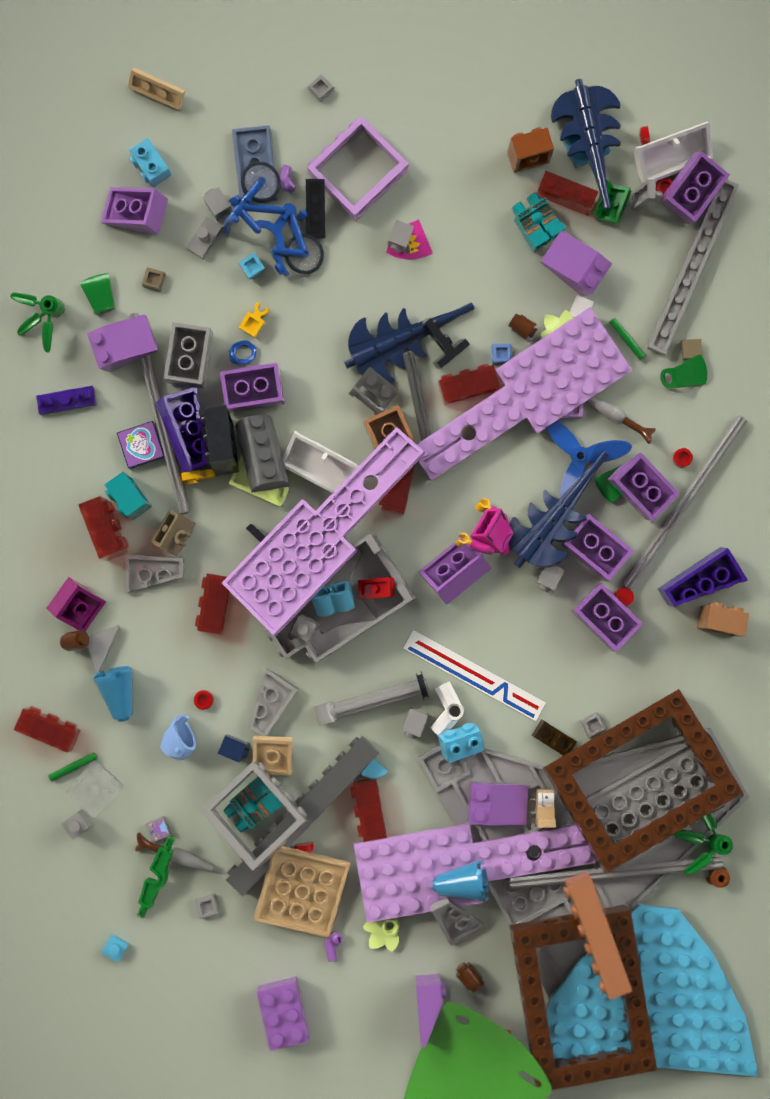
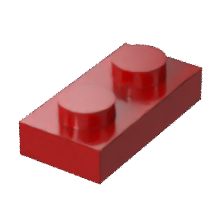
M393 577L358 580V599L395 597Z

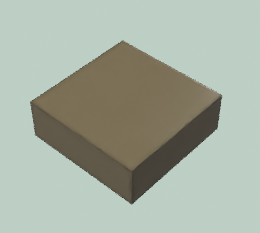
M147 267L142 286L161 292L166 273Z
M701 339L681 341L682 360H688L699 354L702 355Z

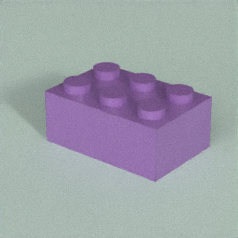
M702 151L694 153L664 193L661 203L687 224L695 223L730 174Z
M277 363L220 372L224 402L230 413L284 405Z
M588 514L586 515L587 520L580 522L572 531L577 532L578 537L563 542L561 546L605 582L610 581L633 553V550Z
M602 583L597 584L571 611L612 652H617L643 625Z
M297 976L259 985L257 996L270 1051L309 1042L310 1033Z

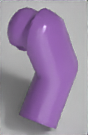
M284 164L279 175L281 188L292 193L295 190V184L289 178L292 168Z
M338 932L332 933L325 942L328 961L338 959L335 948L343 941V936Z

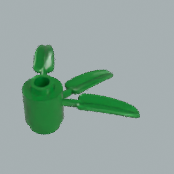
M11 293L10 297L14 301L29 306L39 304L42 311L41 314L34 313L26 319L19 327L18 335H23L41 322V318L47 314V322H43L42 343L45 352L48 353L51 349L53 332L51 317H59L64 313V303L51 295L44 296L41 301H38L36 296L30 294Z
M711 812L702 817L707 829L713 832L708 839H705L703 834L679 830L673 834L679 839L702 845L705 842L711 851L710 853H703L684 870L686 875H691L708 865L712 861L711 856L713 854L727 855L733 849L732 840L728 836L716 832L717 823Z

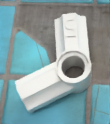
M450 681L435 688L445 708V711L430 727L437 735L451 730L465 712L464 706L461 704ZM455 705L460 708L459 716L451 714L450 709L452 706Z

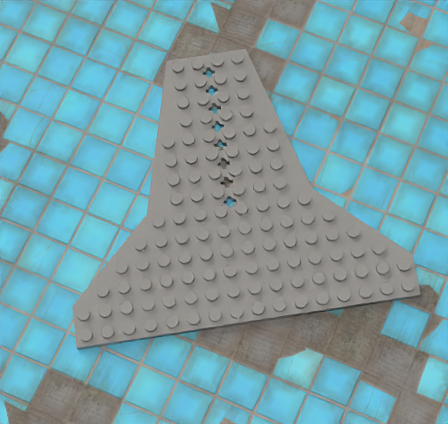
M708 728L704 730L744 792L711 812L717 823L716 830L749 798V795L714 733ZM682 736L601 757L572 774L613 844L635 833V830L647 826L652 820L664 816L669 810L681 806L686 800L698 796L703 790L715 786V783H710L705 778V772L700 764L695 762V756L688 745L684 744L685 740ZM440 745L418 757L454 825L469 823L470 781L528 785L526 825L470 824L473 842L576 825L543 770L545 767L543 765L485 748V751L448 763L442 755ZM693 777L700 778V780L698 781V786L694 784L691 785ZM676 786L683 787L681 796L674 794ZM537 789H553L556 827L536 826ZM660 795L662 797L666 796L665 805L657 803ZM643 805L650 806L647 815L640 812ZM625 815L633 816L631 824L628 822L624 823ZM702 818L681 829L703 834L705 839L713 833L712 830L709 831ZM609 824L616 825L615 833L607 832ZM671 835L620 866L684 860L699 845ZM532 845L526 851V855L530 860H537L541 856V849L536 845ZM595 858V863L528 875L597 869L601 867ZM670 873L595 880L593 884L602 908L625 904L632 911ZM509 878L488 881V887L509 925L572 914L570 909L573 906L572 901L567 899L563 889L566 887L565 883L510 888ZM585 939L536 948L541 982L549 998L555 989H558L564 982L565 977L580 958L586 954L584 944L587 943Z

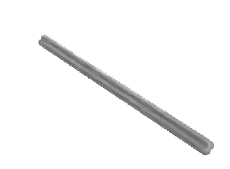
M132 313L129 315V319L138 317L140 315L138 313ZM149 354L140 358L178 510L179 513L185 514L190 509L176 455L155 403L161 397Z
M739 415L732 423L622 584L628 589L634 587L746 424L747 420Z
M711 857L712 861L700 870L722 868V858ZM696 859L619 866L608 873H604L601 868L516 876L509 878L510 888L564 884L565 879L586 871L591 876L592 881L684 872Z

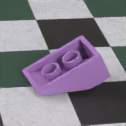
M110 187L101 223L144 234H159L168 198L156 189Z
M560 231L540 263L581 296L592 295L612 265L598 251L564 231Z
M146 315L105 325L87 333L98 368L104 371H113L158 351Z
M470 781L469 824L526 825L528 785Z
M439 974L415 976L421 1048L426 1047L442 1006V998H445L444 982L439 979Z

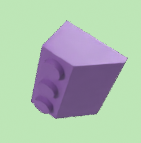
M642 453L637 454L621 465L607 479L646 520L654 521L680 494Z
M455 543L419 571L446 605L491 569L483 555L479 551L469 548L470 545L465 544L459 547Z

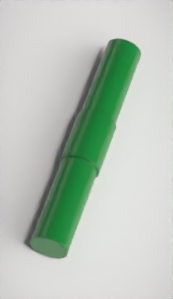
M613 318L609 323L637 358L641 360L646 355L616 318Z
M93 752L49 774L50 781L53 782L97 760L96 753Z

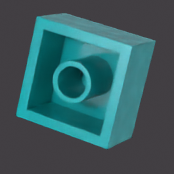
M124 471L104 484L107 488L105 491L106 495L111 501L113 500L118 504L117 510L126 518L129 517L135 520L152 507L132 477Z

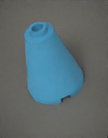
M121 666L111 668L105 674L104 671L96 673L93 676L94 681L113 719H117L118 722L129 720V716L132 715L133 704L132 667Z
M477 860L436 875V879L433 880L434 892H437L439 896L487 901L488 897H485V892H488L486 869L481 868L484 861Z

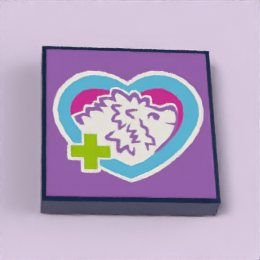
M154 421L117 432L128 469L165 458Z

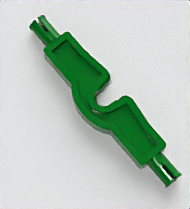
M167 836L165 844L159 847L156 857L150 866V871L158 877V880L148 877L144 881L142 893L138 904L141 906L137 916H140V918H145L147 910L154 905L159 890L167 883L169 876L168 866L174 853L171 848L175 838H172V836Z

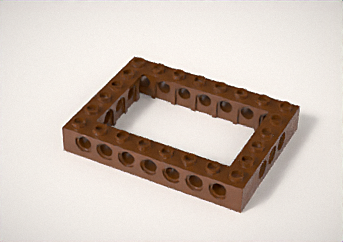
M680 689L543 768L604 873L612 871L744 793ZM673 716V726L677 727L685 740L684 744L688 745L695 756V762H698L705 772V778L708 782L715 783V786L703 790L698 796L686 800L681 806L669 810L664 816L652 820L647 826L635 830V833L613 844L572 774Z
M625 904L603 908L632 989V992L620 996L624 1004L625 1014L623 1016L627 1022L628 1034L626 1035L630 1041L631 1053L625 1047H618L617 1050L597 1051V1054L587 1056L581 1054L576 1058L565 1060L560 1058L554 1061L536 948L582 940L585 937L580 936L577 925H580L578 918H574L573 914L509 925L529 1051L548 1078L552 1090L657 1071L632 914ZM534 1078L536 1087H541V1082Z

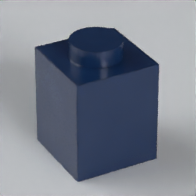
M227 734L223 739L218 754L240 762L242 759H246L250 749L247 748L248 742Z

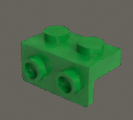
M606 179L611 209L604 210L600 195L598 201L593 206V214L598 222L619 225L632 191L629 187L613 185L610 180Z

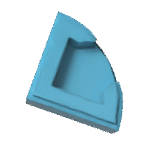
M373 759L361 774L368 778H378L386 774L388 770Z

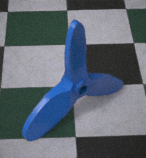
M555 421L546 427L552 440L572 460L561 484L560 497L582 476L585 466L588 463H593L602 451L609 455L604 461L608 462L625 456L632 449V445L623 440L600 442L584 448L580 446L571 431L559 421ZM580 454L584 455V458L581 460L577 458Z

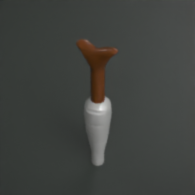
M594 397L586 401L613 423L626 425L639 433L648 444L651 443L652 434L656 431L655 428L642 427L627 418L623 410Z
M140 832L137 833L138 845L135 848L136 852L143 849L158 852L161 845L152 843ZM171 848L174 851L171 862L212 872L213 864L207 863L181 848Z

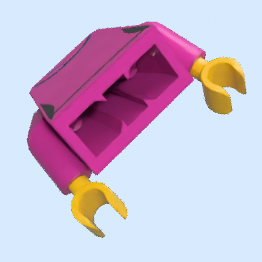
M483 498L475 506L477 511L484 512L471 534L472 540L469 539L468 534L461 533L458 537L462 538L463 541L457 540L455 544L459 547L467 544L470 545L469 548L489 555L494 553L507 555L511 551L508 542L513 535L508 517L502 509L494 506L491 507L489 500Z

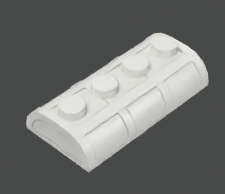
M709 122L701 123L636 147L634 149V157L640 180L643 183L648 179L658 181L680 173L690 157L700 151L710 159H713Z
M297 431L293 433L283 456L285 469L331 493H334L360 466V464L345 458L341 454L326 448Z

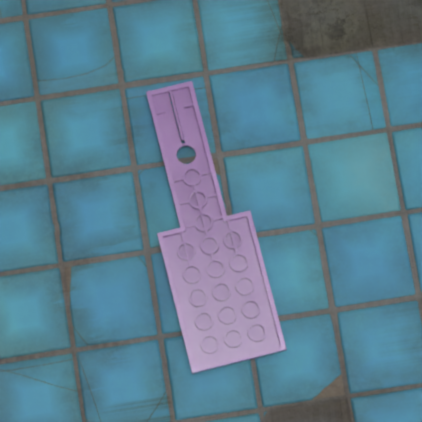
M589 307L495 369L504 387L416 444L425 452V455L418 462L432 481L525 418L535 433H539L631 372L632 369L591 307ZM472 426L475 429L476 436L473 440L463 439L461 436L463 427Z
M396 427L316 511L302 499L233 570L222 584L276 637L357 552L345 537L425 455V452ZM367 477H376L378 479L377 487L372 490L366 489L364 487L365 479Z
M466 823L354 843L367 923L432 912L429 906L446 897L439 896L433 890V880L436 879V875L477 860L484 861L481 868L486 869L488 881L591 864L595 863V858L576 825L473 842L470 824ZM532 845H536L541 849V856L537 860H530L526 855V851ZM448 897L459 906L483 903V901Z

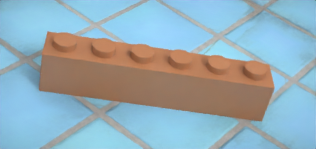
M586 871L565 879L566 887L563 889L567 899L572 901L573 906L570 909L574 918L579 920L580 925H577L580 936L585 937L587 944H584V948L588 957L592 956L594 963H591V967L595 976L598 975L600 978L598 986L602 995L606 994L609 1000L632 992L591 876Z

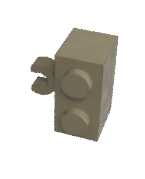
M169 509L151 543L177 557L179 552L185 547V542L188 537L190 538L196 523Z

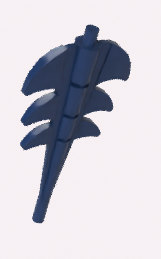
M582 79L575 80L576 87L574 90L563 93L555 101L551 112V122L555 123L562 118L574 119L562 130L560 141L570 137H580V140L572 144L567 156L571 157L578 153H586L600 191L604 210L611 209V204L607 191L603 149L613 146L619 147L621 142L614 136L602 134V132L608 129H620L621 125L615 118L606 114H600V111L609 108L620 109L621 104L611 90L602 86L588 87L583 85Z
M471 302L454 311L432 317L431 319H435L442 327L475 308ZM403 308L398 317V329L394 330L388 321V313L385 312L378 322L377 336L373 337L367 329L366 317H363L354 325L350 332L348 348L352 358L344 362L346 368L348 369L355 365L359 373L363 375L368 367H371L389 383H393L395 379L388 373L385 365L386 361L389 360L396 367L406 369L403 357L405 349L413 351L415 356L427 357L419 342L429 335L421 324L423 321L411 324L407 317L406 309Z
M605 451L600 453L593 464L559 499L551 496L547 490L543 491V501L548 508L547 512H542L536 509L532 502L529 503L528 517L533 525L531 528L520 525L516 517L512 518L509 525L513 535L508 544L514 553L519 556L514 563L518 568H521L525 561L540 568L553 567L567 558V552L555 549L551 543L553 540L567 542L578 537L577 532L566 529L563 524L565 521L580 523L587 520L585 515L577 513L573 508L598 468L609 456Z

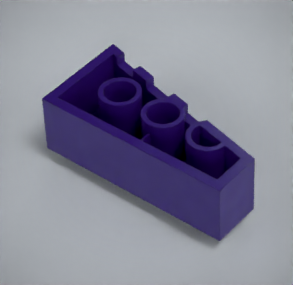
M197 386L164 396L155 402L183 473L197 470L208 464L205 455V443L202 437L203 427L199 416L200 406L196 396Z
M720 547L659 587L658 591L667 605L675 607L695 600L698 597L748 581L729 548Z

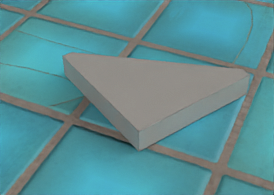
M119 625L89 636L87 648L96 672L101 670Z

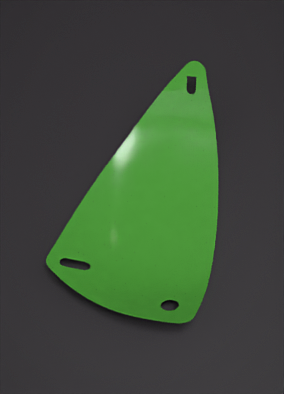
M450 1002L445 1004L439 1012L426 1047L420 1049L404 1099H546L551 1093L552 1087L540 1065L518 1039L479 1013L458 1003ZM456 1016H465L469 1019L470 1023L461 1024L456 1020ZM524 1071L539 1080L541 1087H536L521 1078L519 1072Z

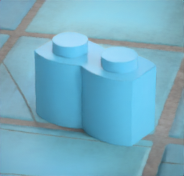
M348 581L324 586L312 598L317 616H330L335 612H347L355 608L354 597Z

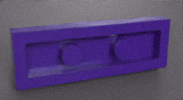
M93 386L36 396L40 415L97 405Z

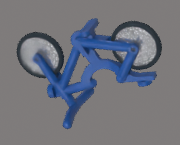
M265 162L249 164L241 175V187L245 196L240 198L239 195H236L229 200L233 209L224 221L223 232L229 234L231 225L239 221L238 216H240L256 234L261 232V228H265L274 234L276 246L271 249L270 253L277 263L274 267L279 275L283 274L285 277L289 275L282 262V257H285L288 266L299 274L315 272L323 262L324 252L316 238L308 234H302L298 220L301 222L308 216L306 210L303 209L295 216L297 210L291 203H287L283 207L249 204L251 200L259 203L271 201L277 196L281 186L280 176L273 166ZM246 211L281 215L275 223L266 220L254 221ZM288 221L293 237L284 248V237L281 230Z

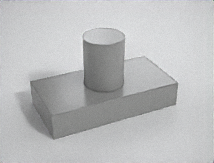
M648 179L632 191V210L639 211L650 202L660 203L662 201L663 193L662 191H656V180Z
M206 216L187 245V250L204 259L223 230V227Z

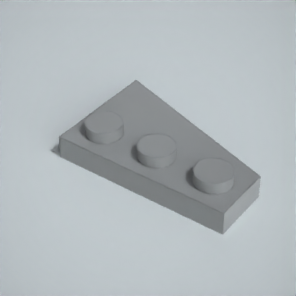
M127 554L125 560V593L184 577L185 557Z
M267 668L265 669L249 728L261 736L269 734L298 691L297 688Z
M448 897L429 906L451 946L485 928L481 920Z

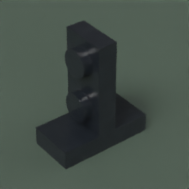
M427 318L421 323L444 353L433 362L437 369L443 368L470 345L465 338L460 339L452 346V340L447 334L444 335L440 331L441 326L435 319Z

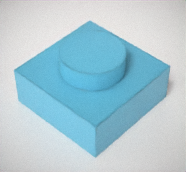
M255 253L239 262L240 267L249 280L265 271V267Z
M112 934L101 953L119 962L129 943Z

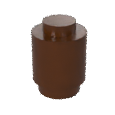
M517 313L508 325L512 328L511 331L525 340L528 338L532 339L538 330L535 328L537 325L535 322Z
M84 630L67 632L60 638V645L67 651L86 649L89 645V636Z
M463 962L457 967L456 977L468 991L471 990L475 993L483 986V977L470 962Z

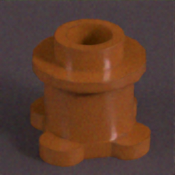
M725 867L708 869L707 883L713 884L718 888H724L729 884L730 875Z

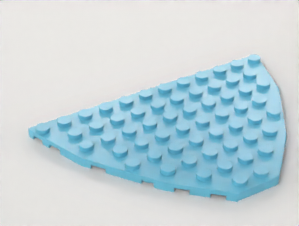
M637 904L632 909L631 914L657 1068L758 1077L757 1064L746 1016L713 952L679 909L675 907ZM587 953L580 958L568 973L560 987L551 994L546 1005L554 1058H576L581 1054L587 1056L597 1054V1051L608 1052L617 1050L618 1047H625L631 1053L630 1041L626 1035L628 1034L627 1022L623 1016L625 1014L623 1001L620 996L609 1000L606 994L602 995L598 986L600 978L598 975L595 976L591 967V963H594L592 956L588 957Z

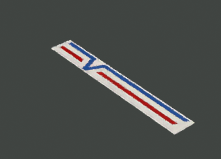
M414 630L403 649L535 721L546 702Z

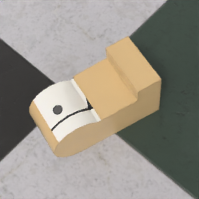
M537 789V827H556L553 789Z

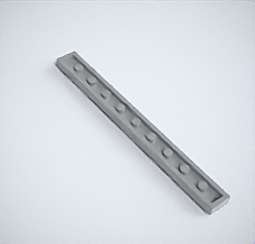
M726 180L710 202L647 349L663 356L666 354L739 184Z

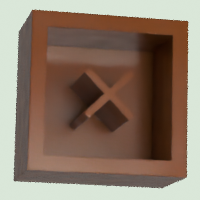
M538 127L526 134L517 133L511 138L507 153L513 173L550 162L554 146L548 127L543 129Z

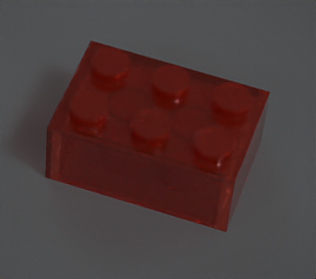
M98 496L78 504L98 558L109 561L127 554L129 544L126 537H122L120 532L122 525L119 519H115L113 512L116 511L112 501L109 502L108 499Z

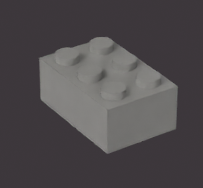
M172 322L163 378L167 383L189 387L197 386V388L205 389L213 339L211 328Z

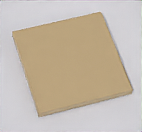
M282 846L270 859L253 918L254 921L329 938L351 865L350 862Z

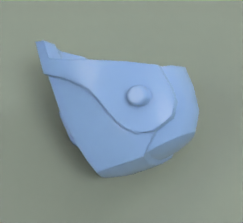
M188 715L177 716L162 737L160 748L168 757L185 760L193 753L197 746L194 734L187 722L189 719Z

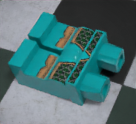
M536 192L527 197L526 200L530 204V207L527 209L521 201L512 207L515 215L514 222L518 225L533 252L547 244L548 241L550 242L555 239L560 231L566 230L565 225L556 217L546 198L541 199Z
M259 776L234 796L223 810L229 819L237 812L242 819L235 824L240 833L248 828L252 829L283 805L272 791L258 802L256 801L270 790Z

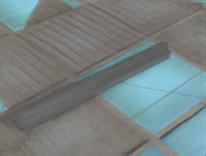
M413 351L405 352L403 357L422 441L431 435L415 355Z

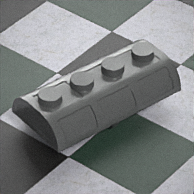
M263 414L240 419L235 427L251 493L289 487L272 417Z

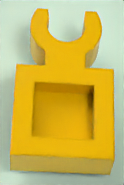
M259 302L254 306V314L248 311L239 325L240 330L253 338L257 337L265 324L262 317H266L269 313L268 307L263 312L258 310L261 306Z
M211 469L181 473L182 482L187 483V485H195L202 479L215 478V473Z

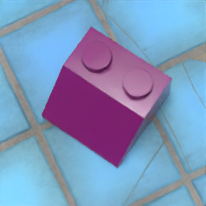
M68 577L46 609L55 618L73 628L86 631L106 601L84 585Z

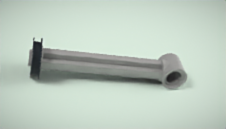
M421 671L420 675L416 673L417 680L336 703L332 701L317 705L314 708L319 725L337 721L340 717L417 695H422L423 700L424 697L429 698L427 681L424 679Z

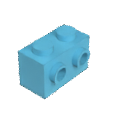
M148 138L129 150L132 156L129 159L135 168L139 167L142 173L140 175L146 184L150 182L155 187L172 175L168 166Z
M467 723L462 725V727L447 730L438 735L442 755L448 763L485 751L481 731L474 723Z

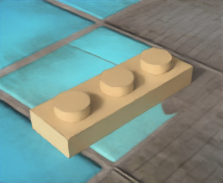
M136 68L131 69L128 88L177 110L182 108L185 90Z

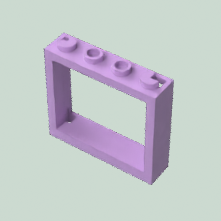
M361 116L358 120L354 119L344 133H339L335 138V142L325 146L321 152L322 154L318 158H313L307 167L308 174L313 179H325V192L356 221L409 170V163ZM363 129L397 165L353 206L318 169L357 132Z

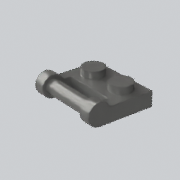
M368 367L348 394L352 397L355 396L374 411V415H377L385 410L399 390L371 367ZM361 386L382 401L380 406L359 391Z

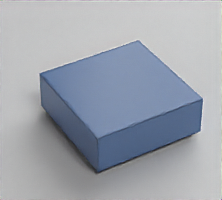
M492 344V364H504L511 359V344Z

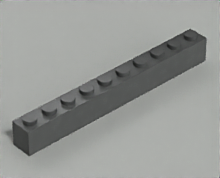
M356 736L349 744L351 748L346 753L342 751L335 758L337 760L336 764L333 767L329 765L322 772L324 776L319 781L315 779L308 787L310 791L306 795L302 793L295 800L296 806H301L305 810L306 818L309 821L283 845L284 847H290L379 754V751L363 736L360 738ZM288 809L281 815L283 819L279 823L275 821L269 827L268 831L270 833L265 838L261 836L254 843L256 847L252 853L257 858L297 821ZM240 858L242 862L238 866L234 864L227 872L229 876L226 881L243 897L267 872L270 859L257 871H252L244 860Z

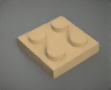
M254 736L253 761L261 762L269 770L267 772L268 775L291 776L293 737Z

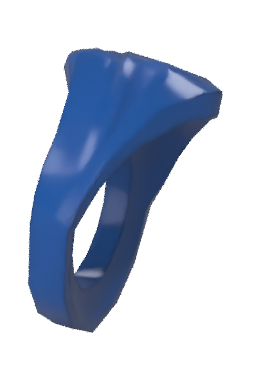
M250 341L236 342L229 350L230 361L237 365H247L256 356L255 346ZM239 347H249L252 351L251 356L248 359L239 360L235 355Z

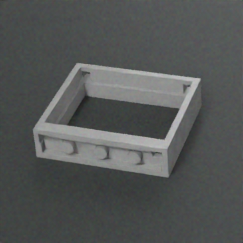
M254 761L201 811L250 869L257 871L309 820L306 818L305 810L293 803L295 799L287 791L284 793L280 788L281 783L275 777L271 778L268 775V768L261 762ZM253 772L260 777L297 819L258 858L215 810Z

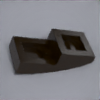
M542 719L532 734L534 738L563 756L571 752L577 741Z

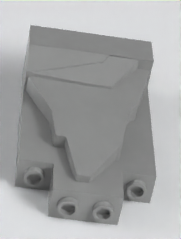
M370 533L352 545L357 552L325 585L330 586L337 582L348 581L354 597L355 608L347 612H335L330 616H317L311 599L276 637L266 628L267 631L265 633L271 641L274 640L277 645L276 650L281 657L284 656L287 659L306 647V655L311 661L314 660L316 663L416 598L375 534ZM394 578L395 597L358 599V580ZM302 614L320 623L312 640L309 642L290 633L298 616Z

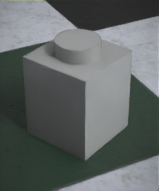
M219 187L208 190L205 196H203L205 204L217 222L232 212L230 203Z
M396 219L387 246H390V249L395 252H405L414 226Z
M556 565L542 568L535 583L539 584L538 588L545 592L549 590L554 591L565 570Z
M302 614L298 616L290 633L309 642L312 640L320 623Z
M409 707L402 726V731H405L404 735L413 739L416 736L420 737L428 714Z
M81 809L61 825L73 840L94 824L83 809Z

